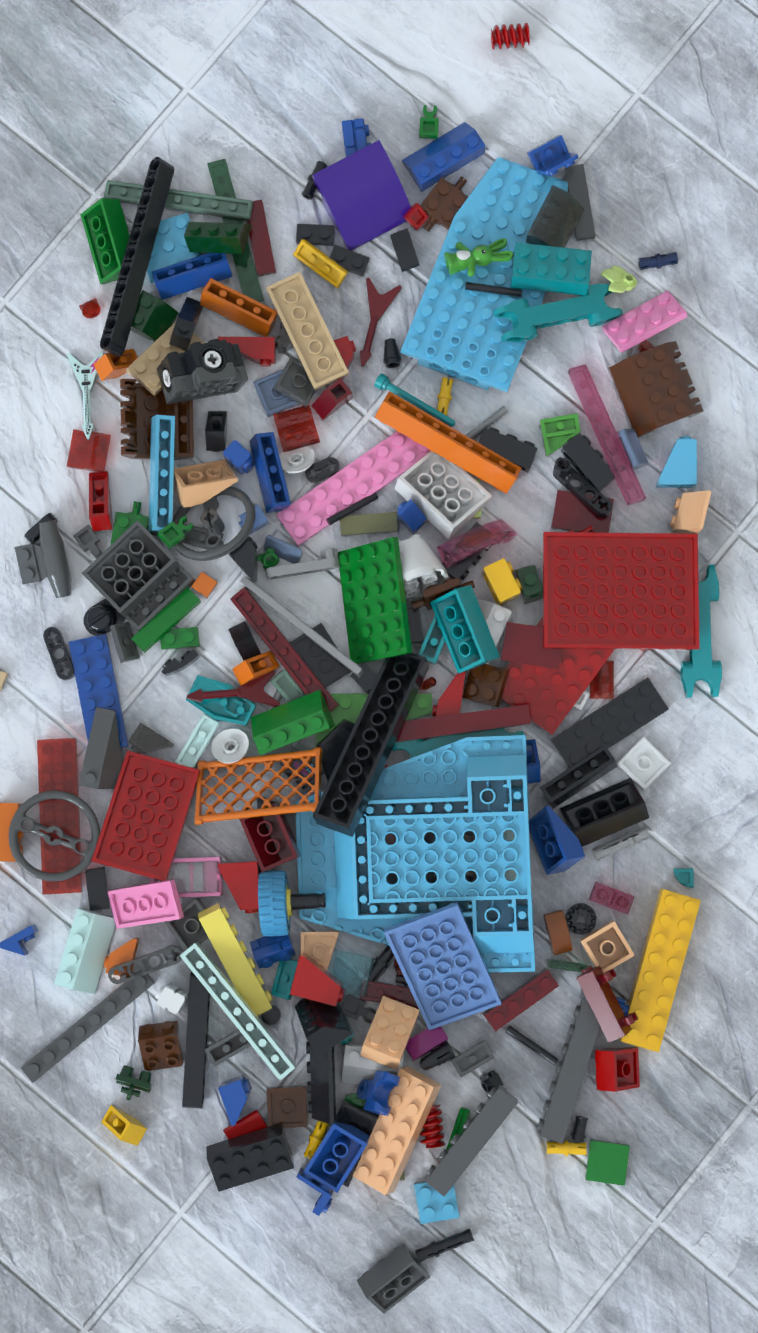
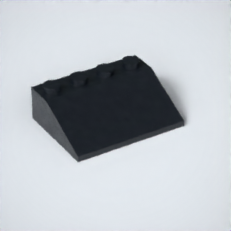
M306 1042V1053L310 1054V1061H307V1073H311V1081H307V1092L311 1093V1101H308V1113H312V1119L334 1124L336 1118L334 1047L318 1056L310 1043Z

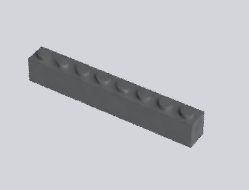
M582 989L579 998H582L580 1006L576 1005L573 1014L576 1017L574 1024H570L567 1035L570 1036L568 1043H564L561 1054H563L562 1062L558 1061L555 1069L557 1077L555 1081L552 1080L549 1088L551 1096L544 1103L543 1111H545L543 1119H539L537 1130H539L541 1137L562 1144L600 1029V1025Z

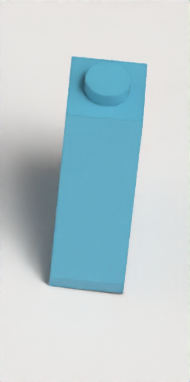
M682 436L680 439H677L656 482L657 488H694L697 485V439H692L691 436Z

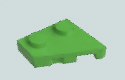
M578 413L540 420L546 457L550 456L581 432Z

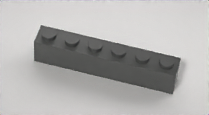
M498 1085L497 1088H491L486 1095L488 1097L484 1104L481 1102L474 1110L476 1114L472 1120L468 1118L462 1126L464 1130L461 1134L456 1133L450 1141L452 1144L448 1150L444 1149L438 1156L439 1162L435 1166L432 1164L426 1171L427 1177L425 1182L442 1196L448 1193L518 1104V1099L501 1085Z

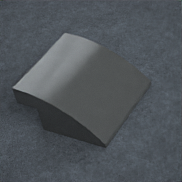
M138 520L82 572L89 582L137 631H140L187 587L190 588L195 582V579Z

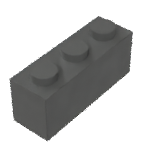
M237 1029L206 1047L205 1052L213 1067L250 1047L251 1044Z

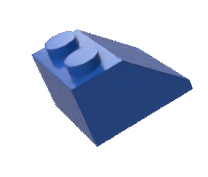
M244 1075L225 1081L218 1087L231 1126L237 1123L250 1095V1090H252L249 1079H245Z

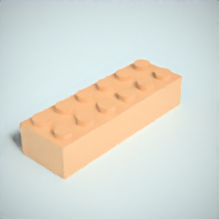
M408 1066L400 1068L397 1076L401 1077L398 1087H394L388 1097V1105L391 1107L389 1116L379 1115L369 1137L368 1144L353 1174V1177L384 1195L395 1191L441 1087V1084Z

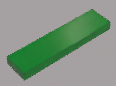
M187 587L131 638L132 641L146 653L201 603L200 599Z

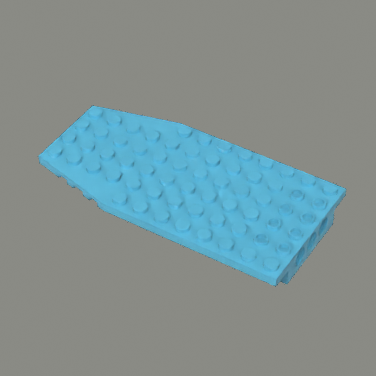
M501 157L495 160L453 218L401 348L402 354L418 359V365L487 391L491 386L508 392L527 341L502 342L501 336L513 330V324L507 318L495 317L493 312L496 308L519 299H527L529 307L541 305L546 291L522 289V297L465 290L466 282L510 288L513 258L509 261H493L487 266H478L476 264L475 274L470 277L467 274L468 268L450 275L445 264L444 253L449 252L451 254L459 251L455 247L457 242H461L472 251L477 245L483 244L488 246L502 238L507 239V245L497 252L508 250L514 254L516 242L561 247L568 182L552 176L538 174L536 170Z

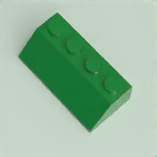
M101 198L80 215L100 284H106L118 280L130 235L120 200Z
M321 690L251 717L252 735L260 755L335 726Z

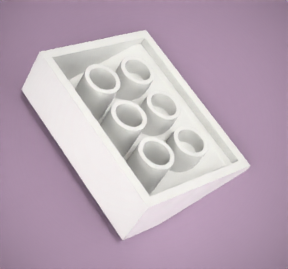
M432 451L398 477L395 490L407 501L411 499L427 520L448 539L459 532L492 497L465 470Z

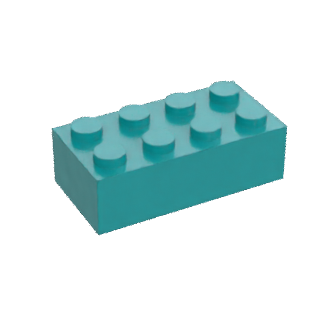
M516 242L510 288L586 296L590 281L592 251Z

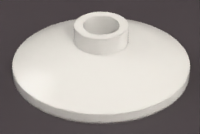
M306 445L290 446L279 455L282 469L287 473L305 471L315 461L314 451Z
M239 729L224 730L214 738L211 747L212 753L222 763L237 762L248 752L249 739Z

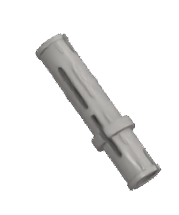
M646 826L632 833L627 832L625 836L592 849L598 861L629 846L634 847L636 843L650 838V834Z

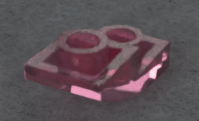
M595 882L589 900L628 915L635 896Z

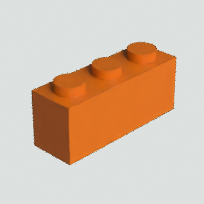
M0 803V861L16 862L11 853L8 836L12 818L22 805L21 803ZM19 831L18 845L23 855V846H21V838L24 837V832Z

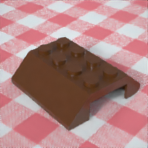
M676 341L648 349L609 367L620 399L637 437L654 432L660 427L683 418H690L704 412L701 404L695 405L700 402L699 398L690 399L688 395L695 391V387H688L693 384L687 369L681 370L686 366L685 362L677 364L675 362V359L681 356L680 351L674 352L679 349Z
M120 379V388L123 389L120 390V395L129 398V401L120 402V407H123V409H120L121 426L123 427L121 428V433L129 436V439L121 440V445H123L121 447V456L130 459L150 460L151 418L155 415L175 416L174 460L193 458V400L167 404L163 389L154 396L140 383H136L137 379Z

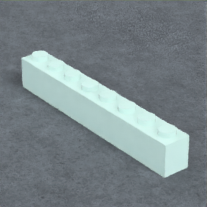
M199 942L194 943L183 952L180 957L276 1077L282 1080L294 1070L297 1064Z

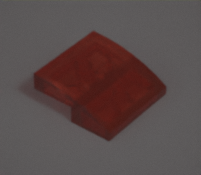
M310 405L273 414L283 452L320 443Z
M73 429L67 467L104 472L111 435L92 431L91 438L88 440L84 431Z

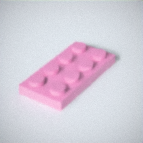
M667 290L603 325L602 328L603 332L622 353L687 318V312Z
M174 879L107 891L117 929L177 920L184 917Z

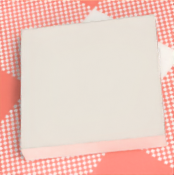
M644 736L617 762V765L643 791L671 764Z

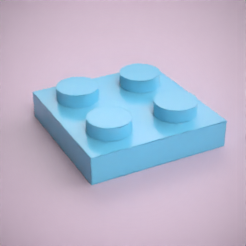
M425 1181L414 1183L421 1224L460 1218L454 1185L445 1196H442Z

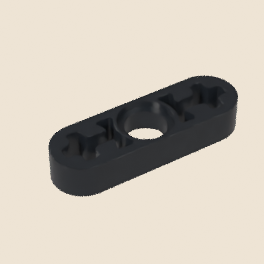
M49 627L44 631L43 638L56 674L62 680H70L74 677L75 673L62 633L55 627ZM51 631L57 633L55 640L56 643L61 642V645H55L51 648V645H54L53 640L48 639ZM58 648L64 650V656L61 659H56L54 656V652ZM68 661L64 663L65 667L70 669L68 676L61 674L63 667L61 664L57 665V663Z

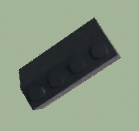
M631 778L560 808L568 828L577 836L582 847L649 818L645 801Z
M302 998L295 1005L305 1037L318 1056L352 1035L339 1002L336 1006Z

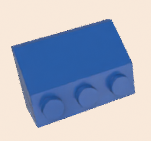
M334 1122L303 1172L338 1193L366 1148L370 1136L353 1125Z

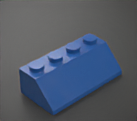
M464 122L402 160V163L420 191L423 192L436 184L441 177L446 178L485 154L486 145L477 131Z

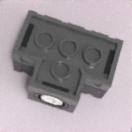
M212 339L208 343L203 344L201 342H194L190 344L188 350L184 353H178L177 351L168 353L157 367L167 404L236 393L248 381L239 345H231L226 340Z

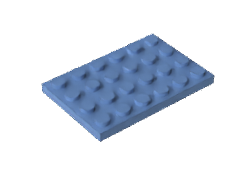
M458 902L384 929V935L429 1030L502 1004Z

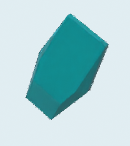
M197 675L189 694L199 689L205 692L235 688L230 684ZM238 696L203 699L202 702L186 698V701L215 720L245 726L248 725L256 708V705L250 700L239 698Z

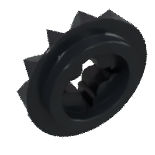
M578 903L568 909L565 919L567 927L572 932L583 935L591 932L595 927L597 917L595 911L589 905ZM576 912L582 916L587 915L584 919L586 926L581 922L574 924L578 919Z

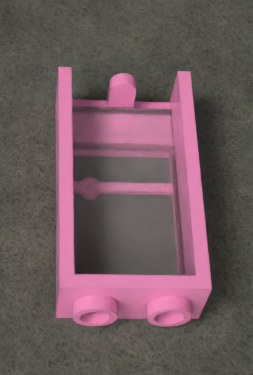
M222 857L174 858L167 880H175L179 898L222 896V874L218 869V864L222 863ZM150 878V883L159 882V880Z

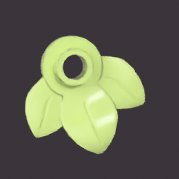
M612 266L611 269H605L600 274L611 281L608 290L612 292L623 293L631 291L637 285L636 278L619 266Z

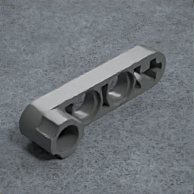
M168 945L166 948L114 965L108 971V978L114 984H121L179 963L182 959L180 957L182 952L178 947ZM171 950L177 952L176 958L174 959L167 957L171 954ZM161 953H163V957H164L165 960L167 961V963H165V964H164V960H163L162 956L160 955ZM153 956H157L160 959V964L156 967H152L149 964V960ZM133 963L141 965L139 973L135 974L130 971ZM127 965V971L130 976L126 977V973L120 975L119 980L115 977L112 978L114 970L119 972L125 971L123 967Z

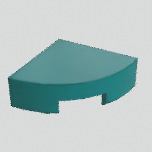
M693 868L673 869L674 876L679 883L686 887L694 888Z

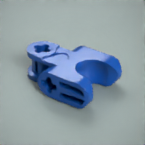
M375 1071L373 1080L363 1079L357 1089V1097L366 1100L363 1109L374 1114L389 1116L391 1107L388 1105V1097L391 1090L396 1086L398 1087L401 1077L385 1071Z

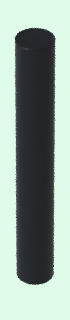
M466 282L465 290L522 297V289Z
M375 492L327 518V523L329 525L334 524L377 500L378 495Z
M509 1026L506 1033L551 1064L555 1065L557 1063V1057L513 1027Z

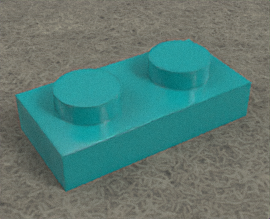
M293 959L279 961L271 995L291 1000L292 995H290L298 961Z

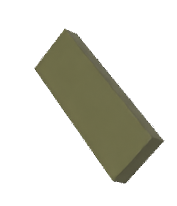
M397 512L346 516L340 520L341 536L398 532Z

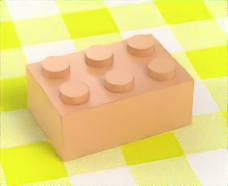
M383 996L363 1043L360 1056L397 1070L420 1010Z

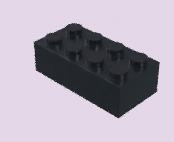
M282 1123L206 1146V1158L218 1192L294 1168L293 1154Z

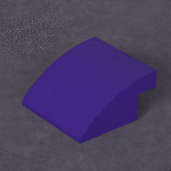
M380 140L312 175L313 181L322 196L323 205L348 250L352 251L407 222L403 216L411 208V205Z

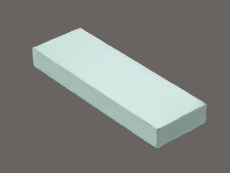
M203 713L175 763L195 768L221 723Z

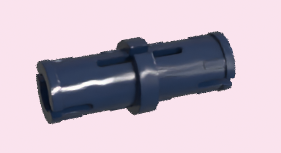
M677 252L661 255L657 253L655 256L638 259L640 270L648 268L660 269L662 266L678 264Z

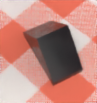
M246 621L228 629L243 661L261 654Z

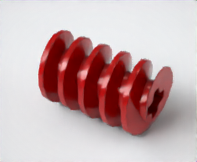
M520 23L516 25L515 29L513 24L509 25L508 30L505 24L502 25L501 30H499L498 25L494 26L493 31L491 29L492 50L495 49L496 44L502 49L505 43L507 49H509L511 43H513L514 48H517L519 42L522 48H524L526 42H528V45L530 43L528 23H524L523 29Z
M432 1105L423 1126L424 1131L420 1133L421 1136H425V1139L420 1141V1143L426 1144L425 1148H437L445 1145V1142L441 1140L444 1138V1134L440 1133L444 1128L442 1125H439L443 1119L438 1117V1115L442 1114V1110L437 1109L441 1105Z

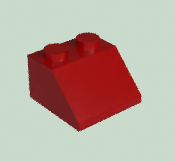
M638 1047L595 1050L597 1090L617 1092L640 1087Z

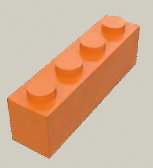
M212 278L209 279L202 290L200 305L264 337H268L275 326L278 314L276 310Z

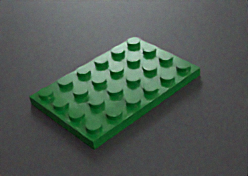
M391 537L339 551V571L350 659L358 665L364 662L367 663L412 653L398 537Z

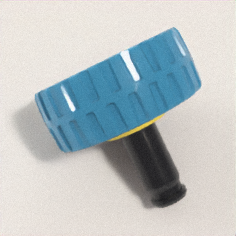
M286 871L260 872L258 877V907L262 935H288L290 933L293 910L325 908L326 894L324 892L322 894H292L291 889H289Z

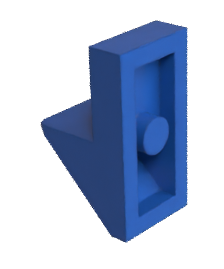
M31 925L0 942V948L21 955H28L22 940L27 942L35 938L34 933L38 932L36 925Z

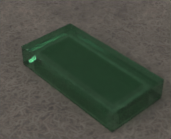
M553 959L547 961V967L553 969L581 972L582 969L588 967L582 963Z

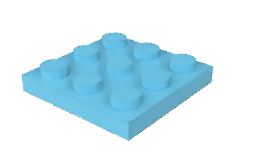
M188 213L160 221L147 268L151 283H154L152 271L201 255L200 252H189L184 238L188 222H191Z

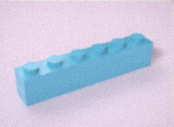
M155 415L151 418L149 532H159L173 521L175 416Z

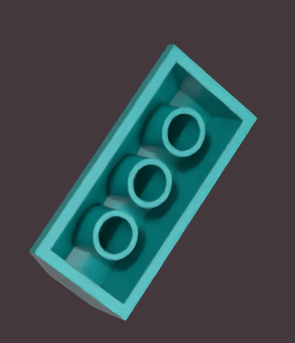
M471 585L457 588L430 602L458 674L500 657Z

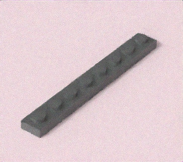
M149 974L126 981L24 1064L21 1069L32 1083L35 1082L149 989L155 982Z

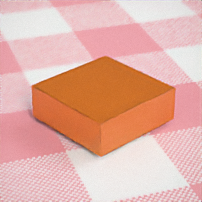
M201 572L191 587L208 598L218 582L204 572Z

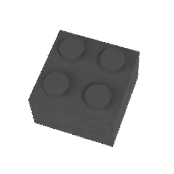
M196 898L182 908L183 918L165 921V924L185 951L194 943L199 942V944H202L208 939L198 918V913L206 909L199 898Z

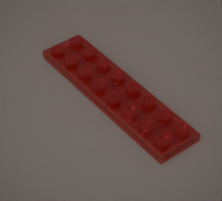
M77 738L37 740L39 793L56 790L72 793L79 797ZM49 799L39 802L40 824L47 827H61L65 834L80 839L79 807L62 799ZM40 829V831L50 834V836L53 837L52 841H54V839H62L64 841L69 842L66 839L60 838L57 835V831H55V833H48ZM40 837L42 871L50 873L64 872L81 862V855L77 854L73 849L63 845H49L43 837ZM81 841L78 842V844H77V849H78V851H80V852H81ZM82 872L73 878L63 881L42 880L43 895L82 892Z

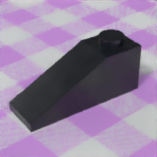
M186 297L172 331L170 345L188 350L203 309L200 301Z

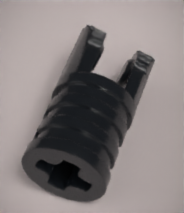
M445 1042V1044L436 1047L430 1051L431 1053L420 1060V1066L424 1071L429 1070L437 1065L441 1066L456 1056L449 1043Z

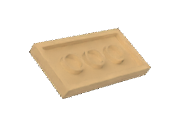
M175 323L142 353L126 371L154 396L162 390L157 372V367L170 352L184 353L186 351L169 344ZM193 334L190 344L194 342L204 343L198 336Z

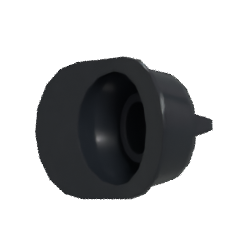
M103 599L85 613L84 626L90 634L98 636L110 632V626L123 623L125 617L107 599Z

